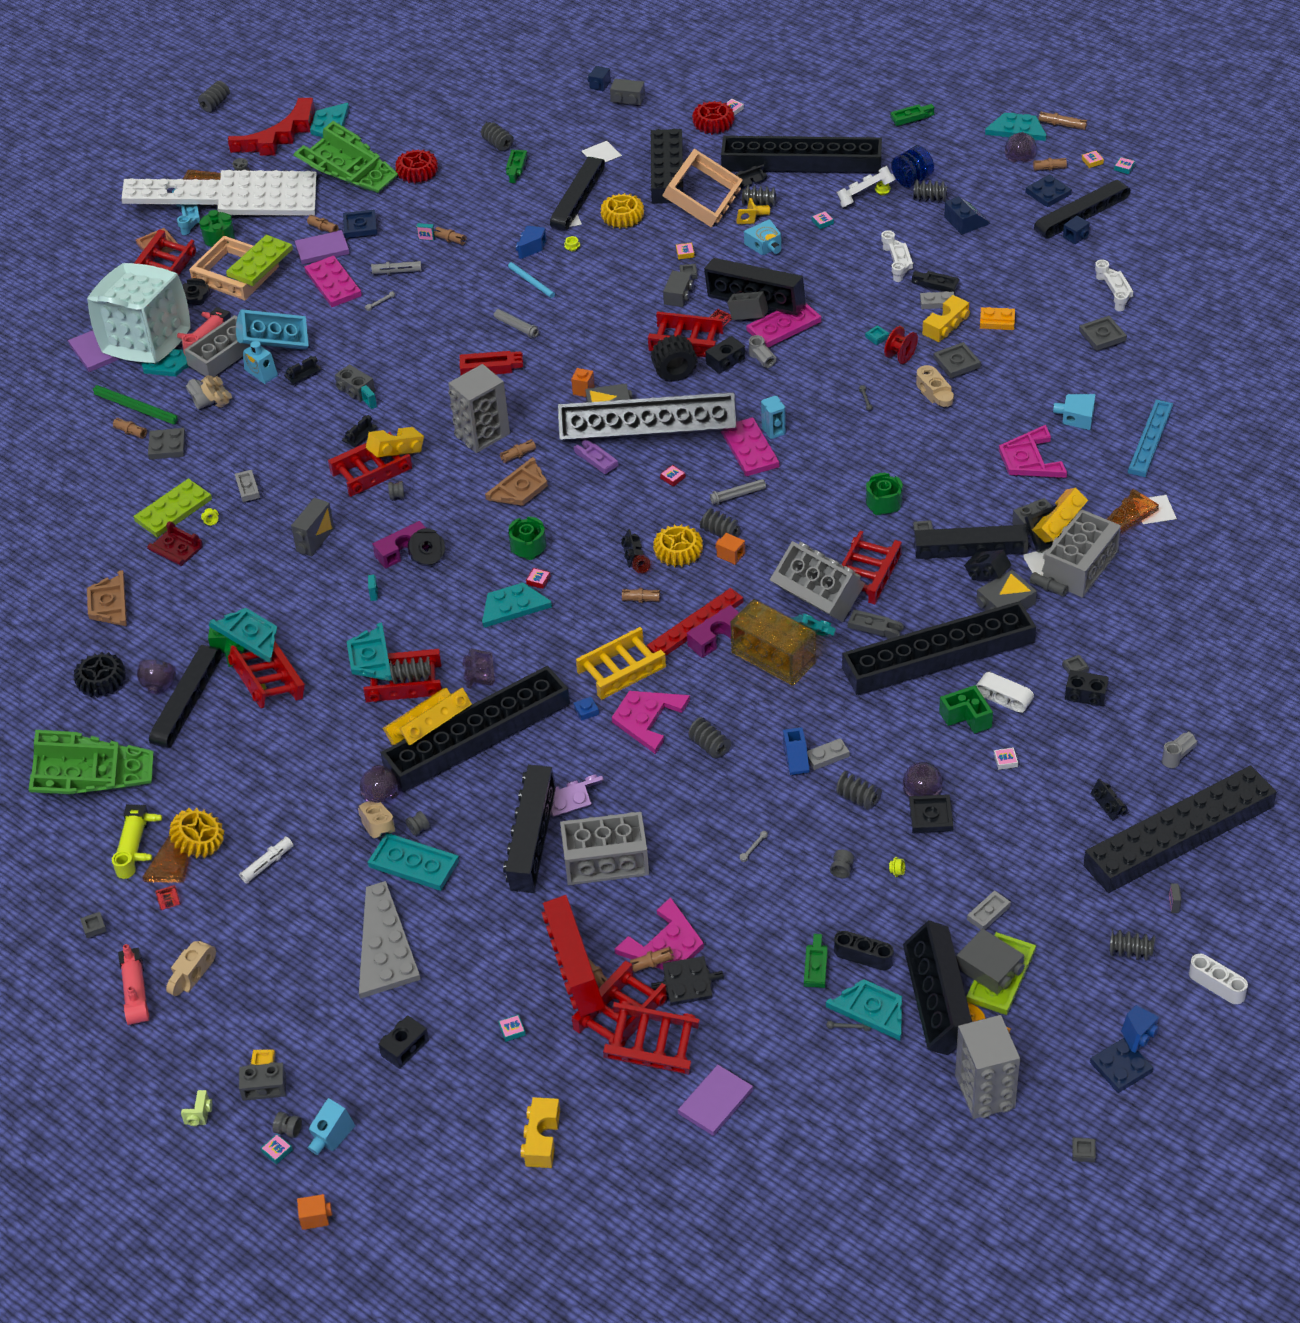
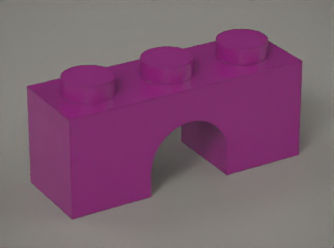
M418 521L372 543L374 556L385 569L401 562L400 550L408 548V541L412 534L426 527L421 521ZM424 542V545H422L424 550L431 547L427 545V542Z
M729 605L687 632L688 647L701 658L707 656L717 649V634H724L733 639L746 630L745 617Z

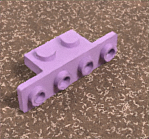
M591 775L586 777L584 782L578 783V781H573L566 784L567 787L562 789L556 787L551 810L552 817L590 806L591 801L586 788L602 783L604 780L603 776Z

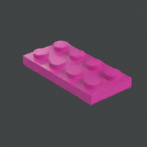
M335 256L327 257L304 266L305 272L331 307L362 296L361 290Z
M806 303L797 315L775 311L746 325V330L752 336H762L764 344L770 347L820 323L821 316Z
M753 417L738 421V430L721 431L746 477L779 467V460Z

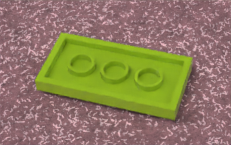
M265 235L226 271V274L230 278L254 286L293 250L292 244Z
M188 478L134 515V521L158 538L167 531L166 525L169 521L175 525L210 502L212 496Z
M996 932L994 936L1024 954L1023 964L1025 967L1020 975H1015L1009 987L1002 989L998 995L974 980L966 999L969 1003L1007 1015L1034 956L1036 945Z

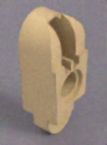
M930 365L919 367L917 369L916 385L921 390V393L932 404L936 402L943 407L952 405L954 400V394L951 391L952 387L938 370Z
M371 801L359 805L358 811L362 824L372 838L380 837L381 833L395 832L393 816L381 802L375 803Z
M194 941L187 950L184 949L171 967L173 975L169 979L166 992L173 996L180 995L183 990L189 993L213 963L216 956V948L201 941Z

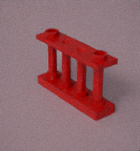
M159 229L134 264L163 268L175 272L179 276L189 260L196 254L194 240L191 239L187 246L168 241L165 231ZM164 247H169L182 253L178 257L161 250ZM160 257L174 263L169 267L153 261L155 258Z
M657 311L656 319L659 329L657 334L649 333L648 350H654L653 347L658 344L659 340L662 341L665 337H670L664 335L666 328H674V336L681 335L682 330H691V336L687 340H690L696 356L706 357L705 351L716 345V341H713L715 334H723L724 332L723 319ZM699 331L709 332L707 340L697 339Z
M364 443L329 459L328 463L333 477L342 474L348 481L346 482L348 495L351 497L412 469L410 454L402 457L400 455H393L391 457L394 460L385 464L380 457H376L366 448L367 443ZM373 460L378 468L369 471L364 463ZM358 467L363 475L354 478L348 470Z
M859 531L857 537H854L852 540L851 548L842 566L852 569L861 577L873 580L872 584H865L861 591L866 592L868 595V603L875 605L901 557L902 542L894 540L891 547H883L863 541V531ZM862 548L884 554L886 558L879 560L858 553ZM854 561L879 567V571H867L853 567L852 564Z
M276 641L274 642L270 663L263 662L249 666L246 664V660L260 657L252 652L240 654L235 645L231 646L230 654L228 655L229 664L234 667L251 693L253 701L257 702L260 709L264 708L265 697L289 692L296 701L303 699L305 684ZM273 669L277 672L276 674L257 678L253 674V672ZM280 680L285 684L284 686L265 690L261 686V684Z
M430 649L388 653L389 665L390 660L395 665L398 659L402 665L404 659L410 664L412 658L418 663L419 657L422 658L423 662H426V658L429 657L431 676L429 675L428 681L416 682L414 677L413 682L394 684L391 680L388 685H378V679L370 677V686L363 687L366 702L430 697L442 690L441 681L435 680V668L442 667L440 650Z
M625 960L599 988L605 1008L584 1016H580L579 1011H577L572 1016L573 1030L580 1034L585 1028L589 1027L608 1039L610 1045L613 1042L615 1033L593 1019L598 1014L603 1013L617 1022L619 1013L613 1012V1009L607 1006L615 998L619 1001L630 1002L632 1006L656 1010L667 999L666 985L662 983L656 990H653L633 977L632 964ZM625 985H631L649 998L641 1005L620 990ZM631 1016L629 1019H626L621 1043L623 1047L631 1035L638 1029L640 1017Z
M627 1001L614 1002L613 1012L619 1013L613 1042L610 1045L605 1044L603 1058L689 1075L691 1061L687 1060L686 1052L691 1028H699V1019L695 1015L688 1013L677 1015L632 1006ZM627 1015L640 1017L635 1045L631 1049L625 1048L621 1044ZM649 1019L661 1021L656 1051H653V1053L645 1052L643 1049ZM670 1023L683 1026L678 1052L674 1057L666 1056V1053H664Z

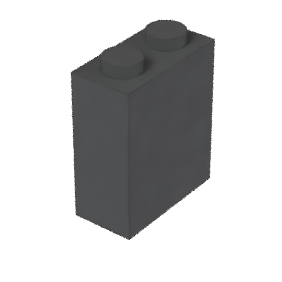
M983 928L956 956L960 971L997 995L1002 989H1007L1015 975H1020L1025 967L1023 964L1024 954Z

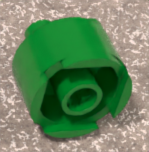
M211 210L199 221L202 238L207 246L213 247L223 236L235 238L230 214Z
M878 473L870 477V480L866 483V505L873 511V514H888L901 509L903 484L900 478L897 476L894 478L890 476V473Z
M530 516L523 520L518 518L509 525L508 534L512 553L527 560H533L545 550L547 545L546 535L541 520Z

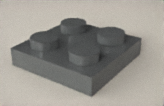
M1110 316L1079 325V332L1096 351L1124 342L1127 339V335Z
M964 342L933 353V359L950 378L981 367L980 360Z
M185 428L150 431L149 460L184 457Z

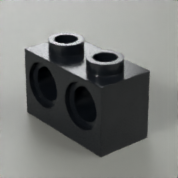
M1070 670L1066 684L1065 700L1104 707L1109 677Z

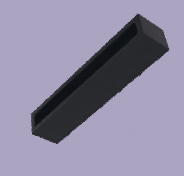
M1026 525L914 530L916 559L973 556L976 552L1004 550L1006 555L1027 554L1028 536Z

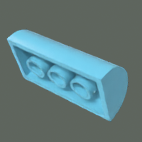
M240 310L236 322V338L239 343L251 344L253 341H259L262 346L306 350L309 347L306 316Z

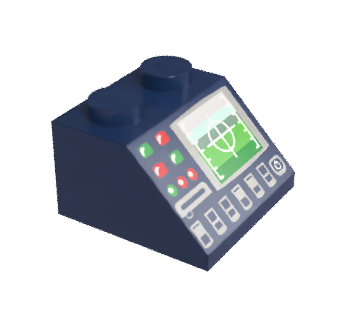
M961 197L945 201L944 218L961 235L990 224L971 203Z

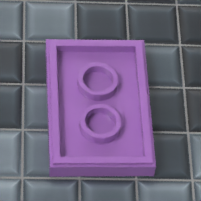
M342 230L295 241L302 264L320 261L331 256L338 257L349 254Z
M93 330L68 340L70 347L88 372L120 360V358L101 351Z
M717 1065L678 1109V1114L714 1136L753 1091V1086L720 1065Z

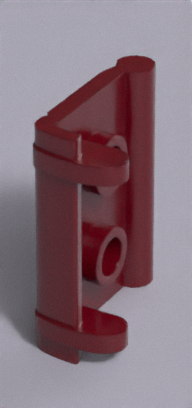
M169 521L166 525L167 531L153 544H148L147 549L179 566H183L202 548V540L197 534L193 533L191 535L175 527V524Z

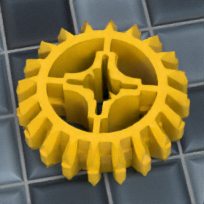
M618 193L616 196L612 195V197H607V200H604L601 205V217L604 223L608 224V226H613V228L619 227L621 229L622 227H633V224L638 225V222L642 221L644 215V205L641 199L637 198V196H632V194L626 195L624 193L620 195Z
M674 524L673 527L667 526L666 530L661 529V532L656 534L653 542V549L657 559H660L661 563L666 562L667 566L672 564L674 568L676 565L682 567L684 564H687L689 566L690 562H695L696 558H700L703 550L702 537L699 532H696L695 528L691 529L689 525L683 527L682 524L680 526Z
M196 807L194 811L190 808L186 812L182 810L179 815L176 814L173 822L170 824L169 836L171 837V843H175V849H181V854L184 852L188 853V857L194 855L197 859L200 855L203 858L207 855L212 856L223 842L224 830L222 829V823H218V817H212V812L207 814L205 809L199 811Z

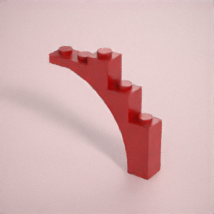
M298 98L292 112L281 122L266 130L245 136H228L230 153L259 152L260 156H275L278 144H293L295 133L311 132L310 128L315 114L313 98Z

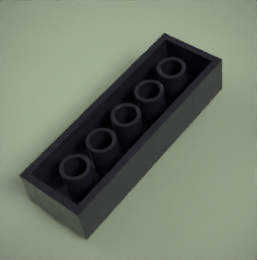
M682 129L650 130L652 204L672 203L662 195L683 165ZM682 178V180L676 188L684 193V183Z
M713 258L704 268L709 297L728 301L732 294L764 291L768 309L797 315L806 305L804 281L801 275Z
M528 764L527 772H523L522 784L524 786L523 789L519 790L518 800L520 805L515 809L516 824L511 827V837L513 838L512 842H509L507 846V855L509 857L508 861H504L503 872L506 873V883H509L510 891L535 893L556 784L552 767Z
M928 920L903 943V948L927 1050L949 1055L957 1048L958 1026L971 1023L972 1019L949 927Z

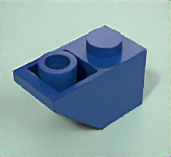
M526 226L524 232L521 233L520 241L516 244L519 259L543 250L547 241L546 229L544 227Z
M803 728L783 730V748L789 774L809 773Z
M1137 1005L1127 1013L1121 1030L1129 1048L1134 1053L1141 1047H1145L1150 1037L1154 1038L1159 1030V1026H1157L1159 1017Z

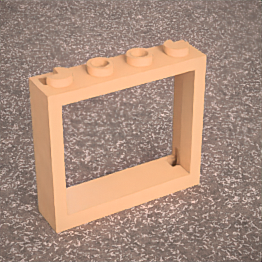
M693 149L662 196L712 227L715 222L719 223L723 216L721 213L725 214L729 208L727 204L731 205L736 196L734 194L738 195L741 188L739 186L743 180L701 152ZM691 165L730 189V192L715 213L676 188Z
M223 236L189 270L191 278L204 280L209 288L246 300L279 267V263L254 286L211 272L209 270L227 253L242 257L253 247V245Z

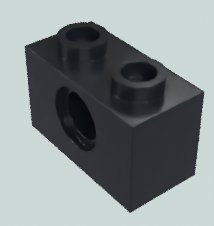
M730 336L705 351L706 364L720 374L745 359V345L733 336Z
M1004 550L976 552L964 566L972 580L1000 578L1011 567V563Z
M407 1015L395 1025V1028L388 1035L383 1036L378 1043L381 1056L401 1069L429 1041L427 1028Z

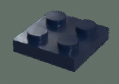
M1049 174L1027 186L1025 193L1048 208L1070 196L1072 189Z
M375 209L343 213L345 238L377 234Z
M1125 1038L1090 1058L1091 1065L1117 1093L1122 1092L1151 1074L1154 1068L1139 1051L1136 1053L1131 1051Z

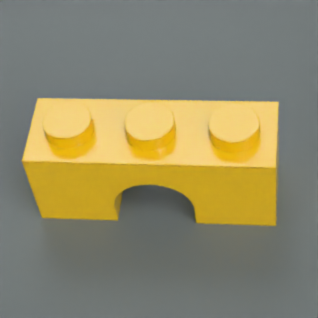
M952 295L943 303L942 316L932 313L923 321L922 335L937 342L946 338L952 330L956 329L963 320L969 317V302Z
M414 427L398 428L397 436L390 435L384 430L372 431L368 433L366 448L376 457L417 453L422 450L424 436Z
M1076 487L1065 490L1055 502L1057 507L1049 515L1043 516L1032 530L1045 543L1054 541L1060 535L1063 528L1071 522L1086 504L1088 499Z
M532 1097V1104L527 1107L529 1123L524 1126L526 1143L521 1145V1158H524L526 1167L552 1168L554 1139L553 1137L542 1136L541 1133L549 1129L558 1130L560 1118L559 1099Z

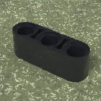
M848 931L836 933L834 937V952L837 957L884 971L889 970L893 966L894 949L890 944Z

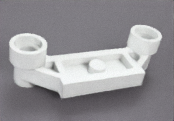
M885 166L879 169V173L874 176L871 174L862 178L863 182L859 184L857 181L849 185L850 189L848 190L844 188L838 191L837 194L841 200L842 208L853 203L854 201L851 196L880 180H882L884 185L896 180L888 167Z
M884 231L881 234L883 249L890 251L894 262L892 264L893 280L900 282L907 271L913 269V262L906 243L895 240L894 232Z
M1098 260L1095 264L1096 278L1106 281L1114 295L1115 310L1123 311L1129 298L1133 297V290L1121 271L1117 272L1110 269L1109 262L1106 260Z

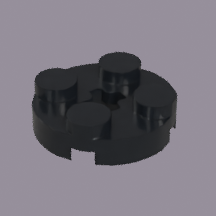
M191 278L187 279V283L182 284L187 304H204V300L210 294L209 286L205 284L204 280Z
M430 528L418 530L411 535L408 541V553L411 556V560L420 565L428 566L436 563L445 552L443 538ZM424 542L431 546V549H428L427 552L422 549Z

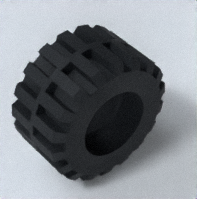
M670 335V337H665L662 341L659 340L658 344L654 345V350L651 351V360L659 377L661 379L664 378L665 381L670 380L674 382L675 380L680 381L682 378H687L689 374L693 373V369L697 367L698 360L690 340H687L686 337H681V335Z

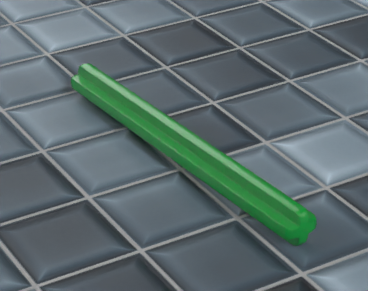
M99 385L93 388L94 395L173 425L178 422V416Z

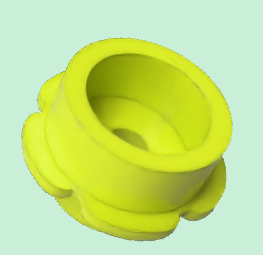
M882 181L877 182L875 191L879 195H886L891 189L889 183L884 185Z
M571 236L566 238L564 247L569 251H575L580 247V242H578L577 237Z
M208 508L202 513L201 519L207 525H214L218 522L219 513L215 509Z
M895 857L889 864L890 873H893L895 877L905 873V861L898 857Z

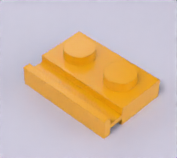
M981 307L980 329L1014 330L1015 309Z

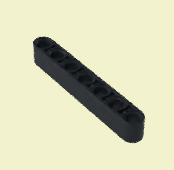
M587 157L550 219L551 228L569 229L605 168L604 159Z
M1114 180L1041 217L1034 224V229L1046 239L1063 232L1064 224L1074 217L1079 216L1086 220L1125 200L1130 195L1131 189L1121 181Z
M201 645L154 724L149 735L150 744L170 748L173 745L221 660L222 650L220 648Z

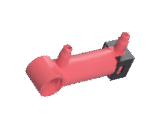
M216 307L210 313L202 312V317L208 319L191 334L178 333L177 337L182 340L184 355V349L230 319V311Z
M128 944L123 945V951L118 952L122 972L125 1018L127 1025L146 1022L150 1019L145 995L143 959L139 947L131 949Z

